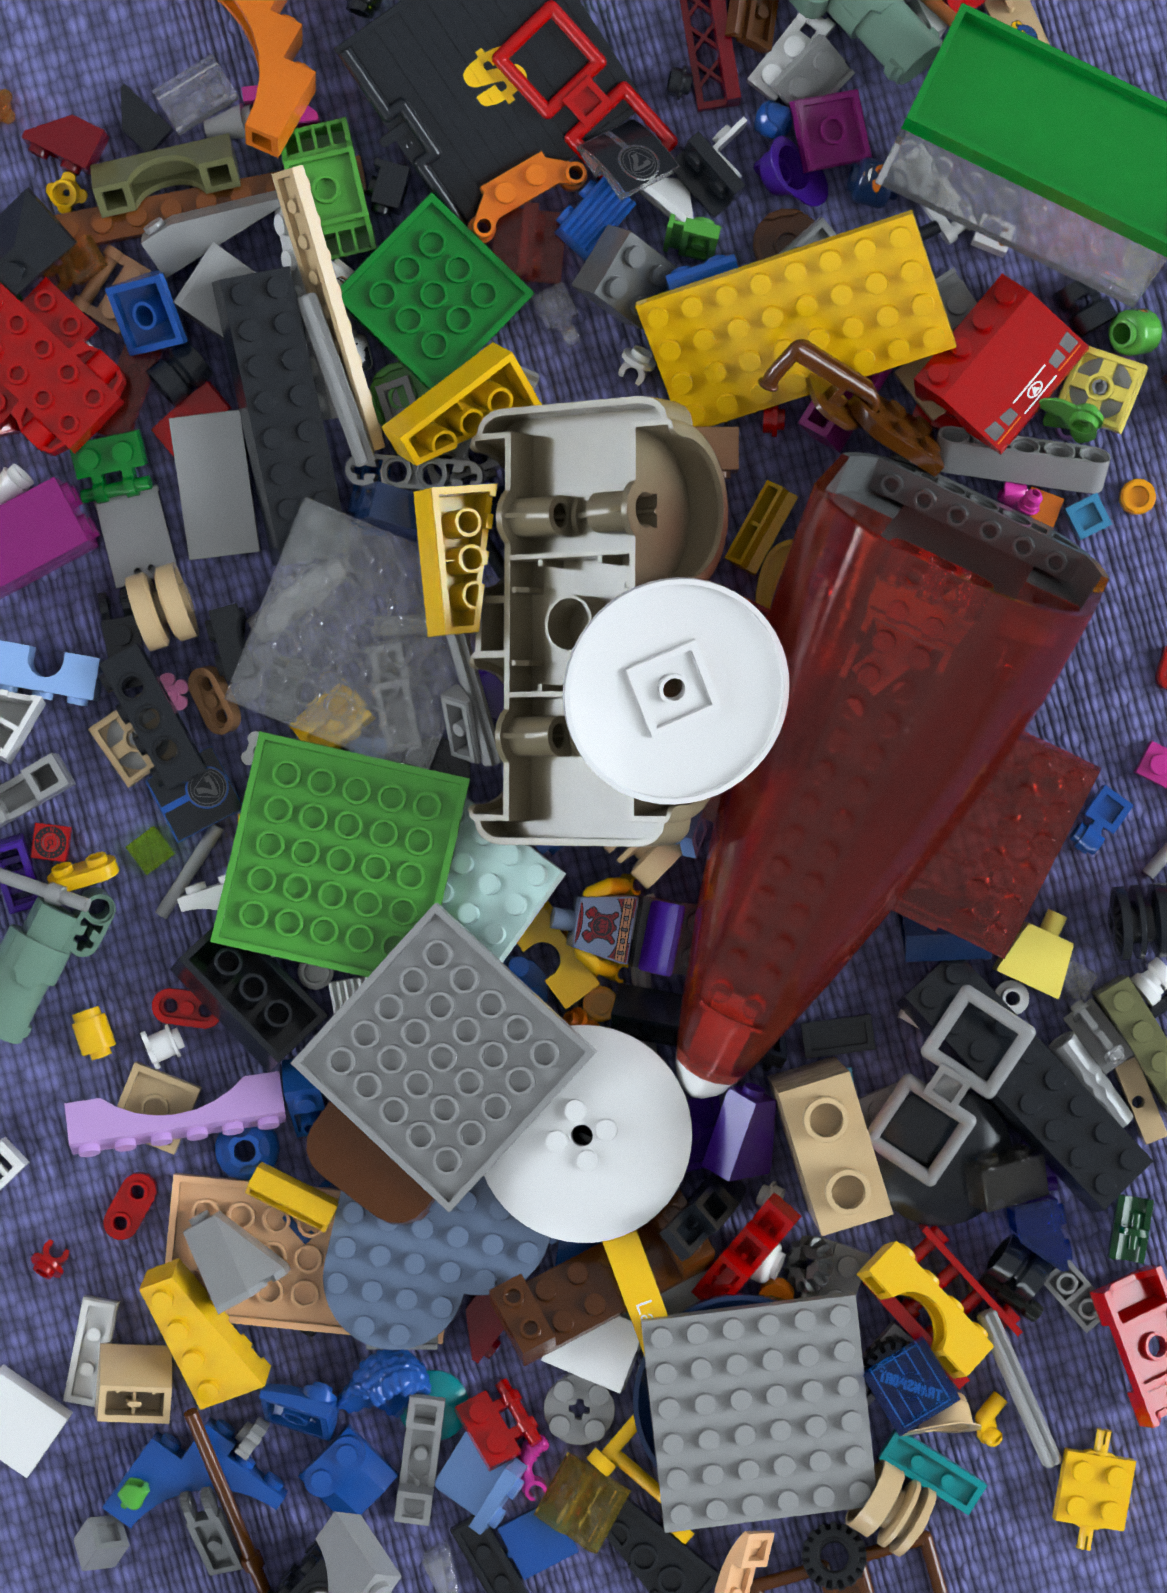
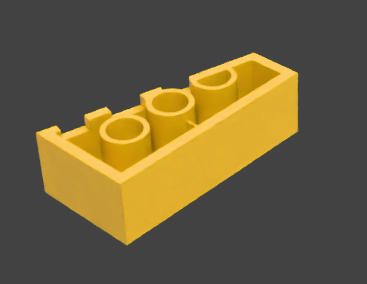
M492 342L385 423L381 428L397 454L418 466L457 448V444L473 438L477 434L478 425L482 419L492 411L502 408L542 404L513 352Z
M497 484L432 487L413 492L428 637L479 632L485 588L482 580L484 566L488 565L489 551L486 548L489 529H492L494 514H491L493 497H496Z
M178 1258L148 1269L139 1291L199 1409L202 1410L265 1387L271 1365L264 1357L260 1358L251 1347L252 1343L244 1333L240 1335L228 1321L229 1316L225 1311L220 1314L217 1313L213 1302L207 1296L208 1291L181 1259Z

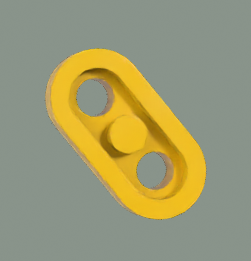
M96 852L78 863L63 862L55 865L51 869L52 872L47 876L48 884L54 882L66 886L67 891L70 892L114 877L118 874L119 867L114 855H106V852Z

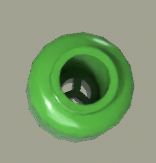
M1127 309L1119 312L1112 319L1108 335L1111 345L1121 355H1144L1152 352L1159 345L1162 338V326L1157 315L1149 309Z

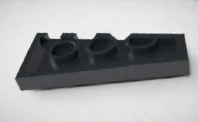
M612 1483L589 1510L591 1518L615 1550L621 1554L636 1578H639L649 1593H708L717 1583L720 1574L718 1569L687 1544L682 1543L671 1532L665 1533L664 1527L660 1522Z

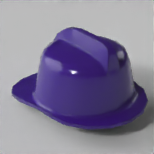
M778 136L773 139L770 151L765 153L753 165L754 171L761 177L767 191L774 196L793 195L810 207L822 205L828 197V183L824 172L819 170L804 173L799 148L785 136Z

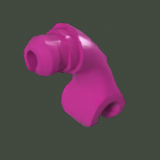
M1004 482V488L998 492L997 500L1010 508L1031 516L1040 511L1039 506L1043 496L1038 489L1028 490L1026 484Z
M540 1434L543 1440L533 1447H530L528 1441L524 1440L520 1448L521 1455L518 1457V1460L528 1466L521 1480L524 1481L522 1492L530 1501H535L533 1494L529 1491L532 1486L538 1485L544 1493L547 1491L544 1479L541 1476H535L532 1471V1466L537 1461V1457L540 1456V1453L547 1451L550 1446L544 1434Z

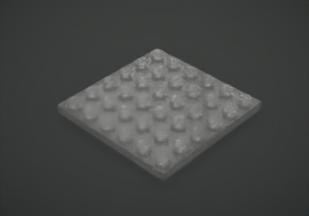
M305 497L224 700L375 760L381 758L429 769L446 727L440 694L455 684L460 685L447 636H427L419 545ZM483 572L482 583L485 587L492 586L501 580ZM476 632L468 633L473 653L475 652Z

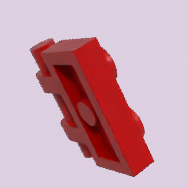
M507 1378L495 1385L501 1395L499 1399L493 1402L485 1390L457 1405L454 1410L489 1472L521 1455V1449L516 1442L520 1438L525 1436L530 1447L539 1444L543 1440L536 1429L539 1425L533 1416L527 1414L520 1402L523 1399L517 1389L512 1388ZM509 1409L517 1423L516 1426L508 1429L500 1413Z

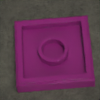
M858 89L789 102L804 173L851 165L854 162L859 163L865 157L872 158Z

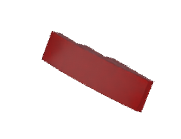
M774 1192L718 1257L691 1293L700 1301L713 1296L735 1295L802 1216Z

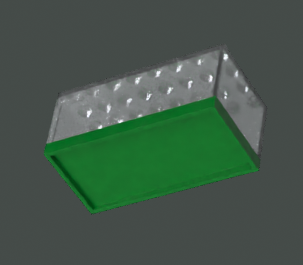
M962 3L875 183L1133 308L1167 261V102Z

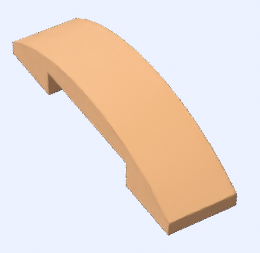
M744 1531L724 1561L714 1593H750L756 1567H767L775 1534L773 1531Z

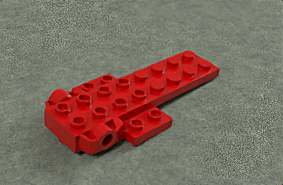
M47 277L22 302L0 282V430L14 417L20 432L41 452L57 456L69 449L76 453L103 427L125 403L120 396L127 381L124 373L121 371L122 369L101 349L89 346L86 343L99 328Z

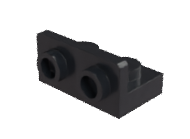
M699 131L687 141L684 151L674 158L678 166L671 171L713 218L717 217L736 201L746 186Z

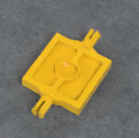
M1105 1428L1096 1429L1094 1448L1084 1450L1064 1448L1052 1518L1055 1521L1073 1523L1080 1527L1076 1548L1081 1550H1091L1094 1530L1105 1528L1124 1531L1136 1461L1133 1458L1115 1456L1108 1451L1112 1431Z

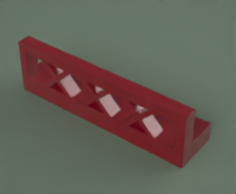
M679 0L698 112L739 106L741 91L732 37L725 36L728 17L726 1L708 0L709 7L702 3L703 0H688L694 4L689 11L687 0ZM698 8L711 17V25L704 34L691 26L690 18ZM712 31H713L714 41H715V42H713L711 39L708 38V36L710 35V33H711ZM693 35L700 39L696 46L694 45ZM703 43L710 46L717 53V60L710 69L697 61L696 53ZM718 65H719L720 77H719L717 74L714 73V71H715V69L718 67ZM699 70L706 74L702 81H700ZM709 78H712L722 86L724 99L704 102L702 88Z

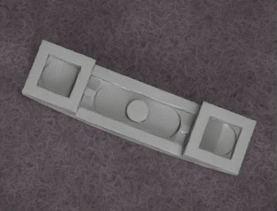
M421 1394L409 1396L394 1522L429 1526L445 1408V1398Z

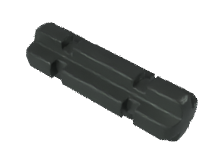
M986 1272L980 1277L979 1283L990 1292L994 1291L995 1296L1017 1312L1021 1311V1314L1031 1322H1035L1041 1316L1044 1310L1043 1306L1034 1299L1025 1301L1010 1290L1009 1282L1000 1283Z

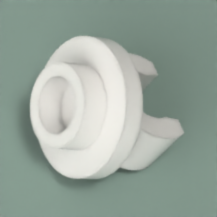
M637 345L633 346V348H625L622 353V358L625 361L619 368L618 375L623 377L628 368L636 369L638 378L635 384L639 386L646 378L647 371H653L656 366V362L652 358L653 354L648 349Z

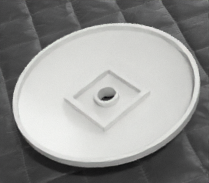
M685 577L664 578L638 585L606 604L590 620L578 637L567 663L563 685V708L570 736L584 761L596 775L619 792L632 798L657 804L675 805L705 800L730 789L742 781L761 763L775 743L785 719L789 699L787 660L776 632L764 615L747 599L727 587L708 580ZM673 678L680 679L682 682L680 693L675 697H666L663 693L665 683Z
M570 1025L597 1052L487 1171L484 1177L503 1207L525 1226L545 1236L566 1242L595 1243L618 1238L635 1231L648 1223L668 1204L677 1191L689 1163L692 1147V1120L689 1105L680 1082L672 1069L653 1049L635 1037L616 1029L597 1025ZM577 1125L588 1126L593 1134L592 1141L587 1145L577 1144L572 1137L574 1127Z

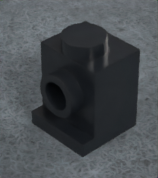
M375 158L374 167L376 172H378V176H371L367 196L372 197L370 212L388 218L391 217L392 213L401 215L412 176L411 169L404 165Z

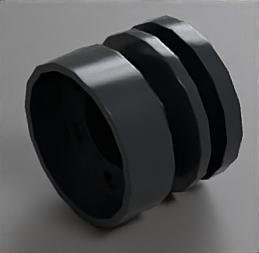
M1167 882L1149 884L1146 900L1143 899L1138 885H1130L1128 895L1124 886L1112 887L1108 909V927L1118 960H1130L1132 950L1136 959H1144L1147 953L1148 942L1151 944L1155 957H1167Z

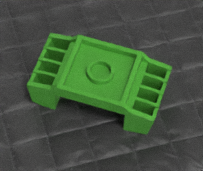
M342 117L295 128L281 153L284 169L300 165L304 166L306 176L310 181V190L316 211L321 219V228L326 245L331 253V260L377 249L347 118Z

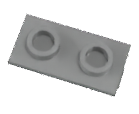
M1092 998L1085 1003L1082 1000L1074 1003L1071 1006L1073 1012L1063 1018L1095 1062L1101 1067L1105 1075L1134 1055L1125 1040Z

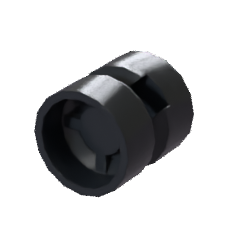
M1094 272L1079 278L1053 295L1061 311L1070 314L1068 323L1073 332L1080 338L1117 316V312L1110 299L1102 298L1103 287ZM1089 295L1092 303L1079 310L1075 302Z
M188 341L176 345L170 350L169 360L160 359L145 371L156 388L174 407L190 395L189 388L191 386L199 388L214 375L209 365Z
M1010 1234L993 1252L986 1265L985 1272L1000 1283L1009 1282L1012 1292L1025 1301H1029L1046 1282L1052 1271L1053 1264L1038 1252L1029 1254L1028 1245Z

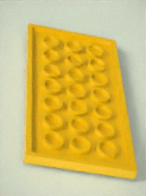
M913 210L639 300L635 304L670 401L678 402L687 408L691 413L693 427H711L810 395L805 379L813 372L798 362L781 378L777 391H767L758 384V379L764 376L772 363L797 339L810 341L865 377L956 348L955 338Z

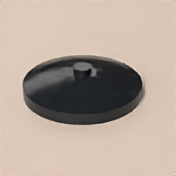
M971 1090L967 1091L958 1105L976 1117V1125L934 1186H926L874 1151L891 1207L911 1221L928 1226H950L966 1222L989 1208L999 1197L1007 1183L1013 1157L1010 1134L997 1111L987 1100ZM911 1091L880 1138L929 1169L959 1122Z

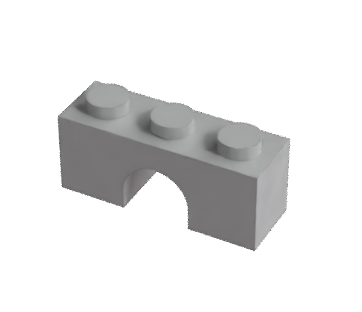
M59 753L48 754L20 770L21 773L0 785V828L76 785Z

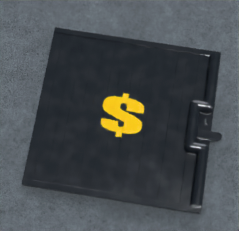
M401 0L333 48L389 130L388 133L380 138V144L387 147L396 141L429 191L466 226L477 213L483 196L479 189L482 185L541 151L547 158L568 161L576 155L566 144L565 135L579 122L578 118L565 105L551 119H544L492 62L493 53L549 0ZM553 0L606 57V66L592 79L598 87L607 95L619 82L626 81L640 95L581 1ZM552 19L548 20L509 58L547 101L589 62ZM623 99L582 140L586 143L602 134L608 133L634 115L635 111Z

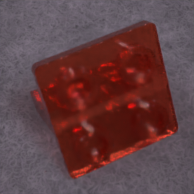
M525 202L524 209L517 208L498 219L492 252L522 281L560 284L565 243L553 232L560 225L555 219L561 212L539 210V203Z

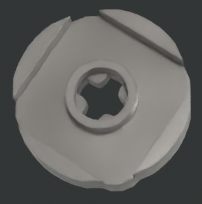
M572 1373L564 1375L547 1391L544 1401L545 1420L551 1433L566 1443L585 1445L603 1438L614 1419V1398L609 1389ZM577 1399L584 1400V1406L590 1407L589 1412L583 1413L582 1417H575V1412L569 1410V1406L575 1405Z

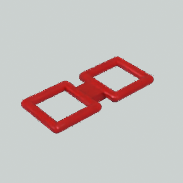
M553 0L547 1L492 55L494 65L544 119H551L565 105L578 118L579 122L565 135L566 144L598 179L606 175L622 191L624 190L606 167L589 151L580 146L585 143L582 138L623 99L661 140L660 143L669 153L678 144V139L628 82H619L607 95L598 87L592 79L606 66V57ZM552 19L589 62L547 101L509 58L548 20ZM651 150V152L656 156L659 163L657 155Z

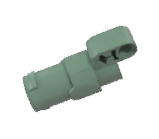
M789 0L805 18L818 19L828 12L851 39L858 38L883 65V74L897 85H904L924 71L934 61L943 43L939 38V32L934 27L929 29L903 0Z
M98 887L89 888L81 895L90 898L91 902L96 899L106 900V906L100 913H90L89 909L87 912L74 909L72 912L63 906L58 907L46 903L43 897L38 896L23 926L11 923L0 944L1 1040L13 1044H21L23 1039L28 1037L32 1030L30 1022L49 986L56 985L71 953L79 957H88L98 949L116 912L115 903L105 890ZM83 918H86L90 923L86 925ZM85 932L88 940H80L77 944L74 936L76 934L82 936Z

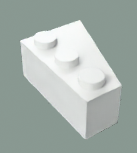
M0 689V760L10 765L46 705L42 696L25 695Z

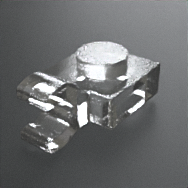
M563 281L531 297V301L547 331L557 327L567 348L580 343V337L571 322V319L579 316V313Z

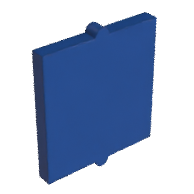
M553 1499L497 1527L508 1549L507 1556L513 1558L523 1580L579 1552L568 1530L569 1522L563 1520Z

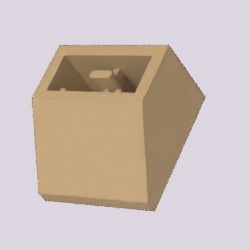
M100 1343L94 1412L97 1422L169 1424L172 1397V1354L168 1346Z

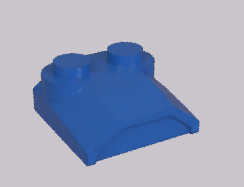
M313 1382L312 1385H305L304 1387L267 1383L259 1394L265 1421L329 1442L336 1428L339 1408L336 1407L338 1400L332 1393L333 1389L321 1382Z
M348 1424L299 1473L298 1477L304 1482L310 1494L319 1497L334 1512L361 1515L386 1491L398 1477L399 1473Z

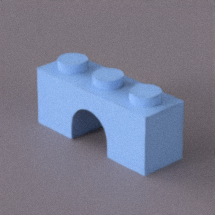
M0 640V689L18 693L19 687L31 689L32 695L42 696L43 699L52 701L54 694L67 696L66 703L88 707L89 700L99 701L102 682L98 674L103 672L99 663L105 661V659L65 652L63 665L59 672L53 676L44 677L35 668L36 647Z

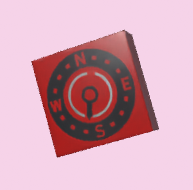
M36 822L31 858L68 862L72 827Z

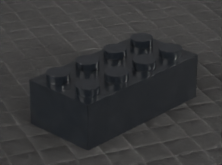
M213 926L178 958L170 970L254 1058L270 1072L328 1015L270 955L210 942Z

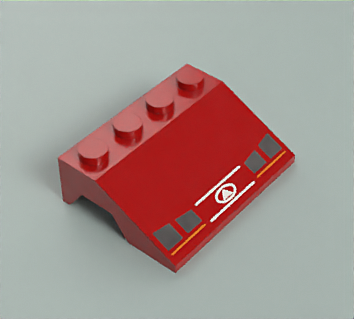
M1002 273L953 331L956 348L933 355L914 378L915 396L921 401H933L954 415L967 433L1001 455L1040 409L1039 401L1050 397L1089 350V346L1032 292Z

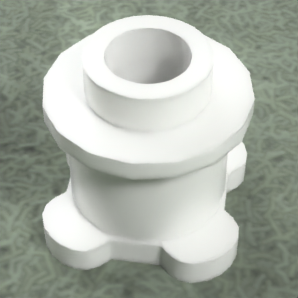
M168 1024L164 1025L165 1029L147 1036L145 1031L140 1032L148 1055L156 1070L161 1068L159 1062L175 1055L178 1058L181 1057L179 1049L185 1047L178 1028L171 1030Z

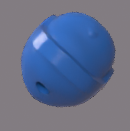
M773 100L763 102L757 110L754 129L760 135L770 139L786 136L793 122L791 109Z

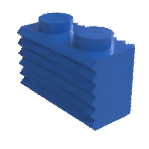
M606 175L597 182L591 178L579 191L578 195L582 199L576 207L573 208L569 204L555 219L560 225L553 233L584 261L591 254L607 225L617 227L636 205L635 201L631 200Z

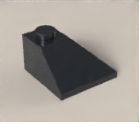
M29 187L0 213V280L14 296L30 288L78 243Z

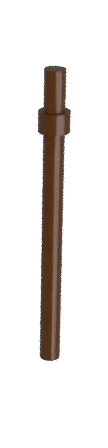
M197 1408L188 1409L184 1412L185 1420L241 1551L240 1561L245 1572L251 1575L257 1592L267 1593L271 1586L263 1569L265 1562L259 1549H255Z

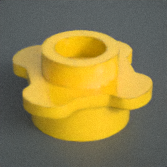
M70 171L64 172L61 179L48 183L46 186L47 195L52 203L57 206L60 213L71 212L73 206L86 202L88 198L87 191L80 188L76 182V175ZM65 189L70 192L69 196H65Z

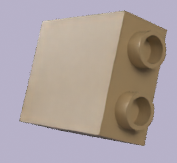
M835 1056L767 1076L773 1098L776 1100V1108L808 1212L821 1236L894 1215L850 1071Z

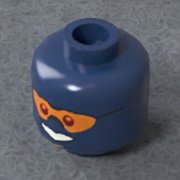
M865 157L859 164L853 163L847 179L846 190L850 191L852 201L881 209L887 204L889 199L895 201L900 189L901 180L895 178L896 170L894 165Z

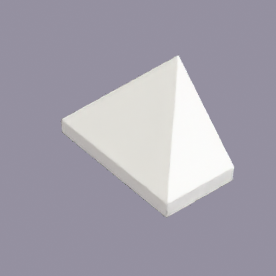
M650 177L647 179H636L641 181L649 180L635 188V190L668 218H670V214H675V220L685 222L686 217L693 219L690 191L678 178Z

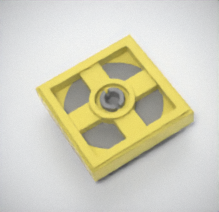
M1089 346V350L1067 375L1058 398L1075 405L1089 403L1096 406L1104 417L1101 428L1122 434L1148 371V366Z

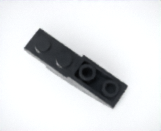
M712 1172L686 1200L687 1204L659 1234L683 1262L691 1257L704 1241L716 1233L729 1219L744 1198L747 1190L746 1186L741 1180L729 1182Z

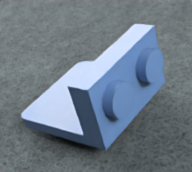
M465 1432L436 1478L435 1487L475 1515L469 1528L481 1535L489 1527L495 1529L506 1513L503 1506L508 1498L513 1500L524 1485L521 1477L528 1466L514 1458L489 1472L467 1432Z

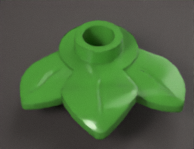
M1050 397L1043 398L1038 403L1040 408L1046 411L1043 425L1070 430L1072 438L1077 443L1094 440L1097 436V429L1101 428L1104 417L1098 408L1089 403L1075 405L1063 399Z

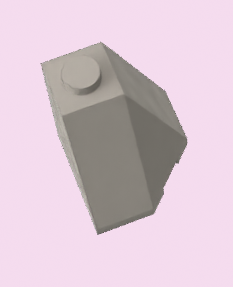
M205 1210L189 1219L191 1226L183 1232L218 1314L255 1295L268 1285L267 1282L271 1280L275 1282L287 1275L291 1270L288 1262L220 1210L210 1215L208 1210Z

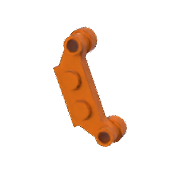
M542 151L479 188L483 196L476 215L470 220L467 227L484 244L489 243L496 234V224L501 217L556 185H560L562 189L568 192H575L581 189L587 181L585 166L580 162L547 158ZM569 170H576L579 174V179H572L569 175ZM485 223L488 226V232H480L477 224Z

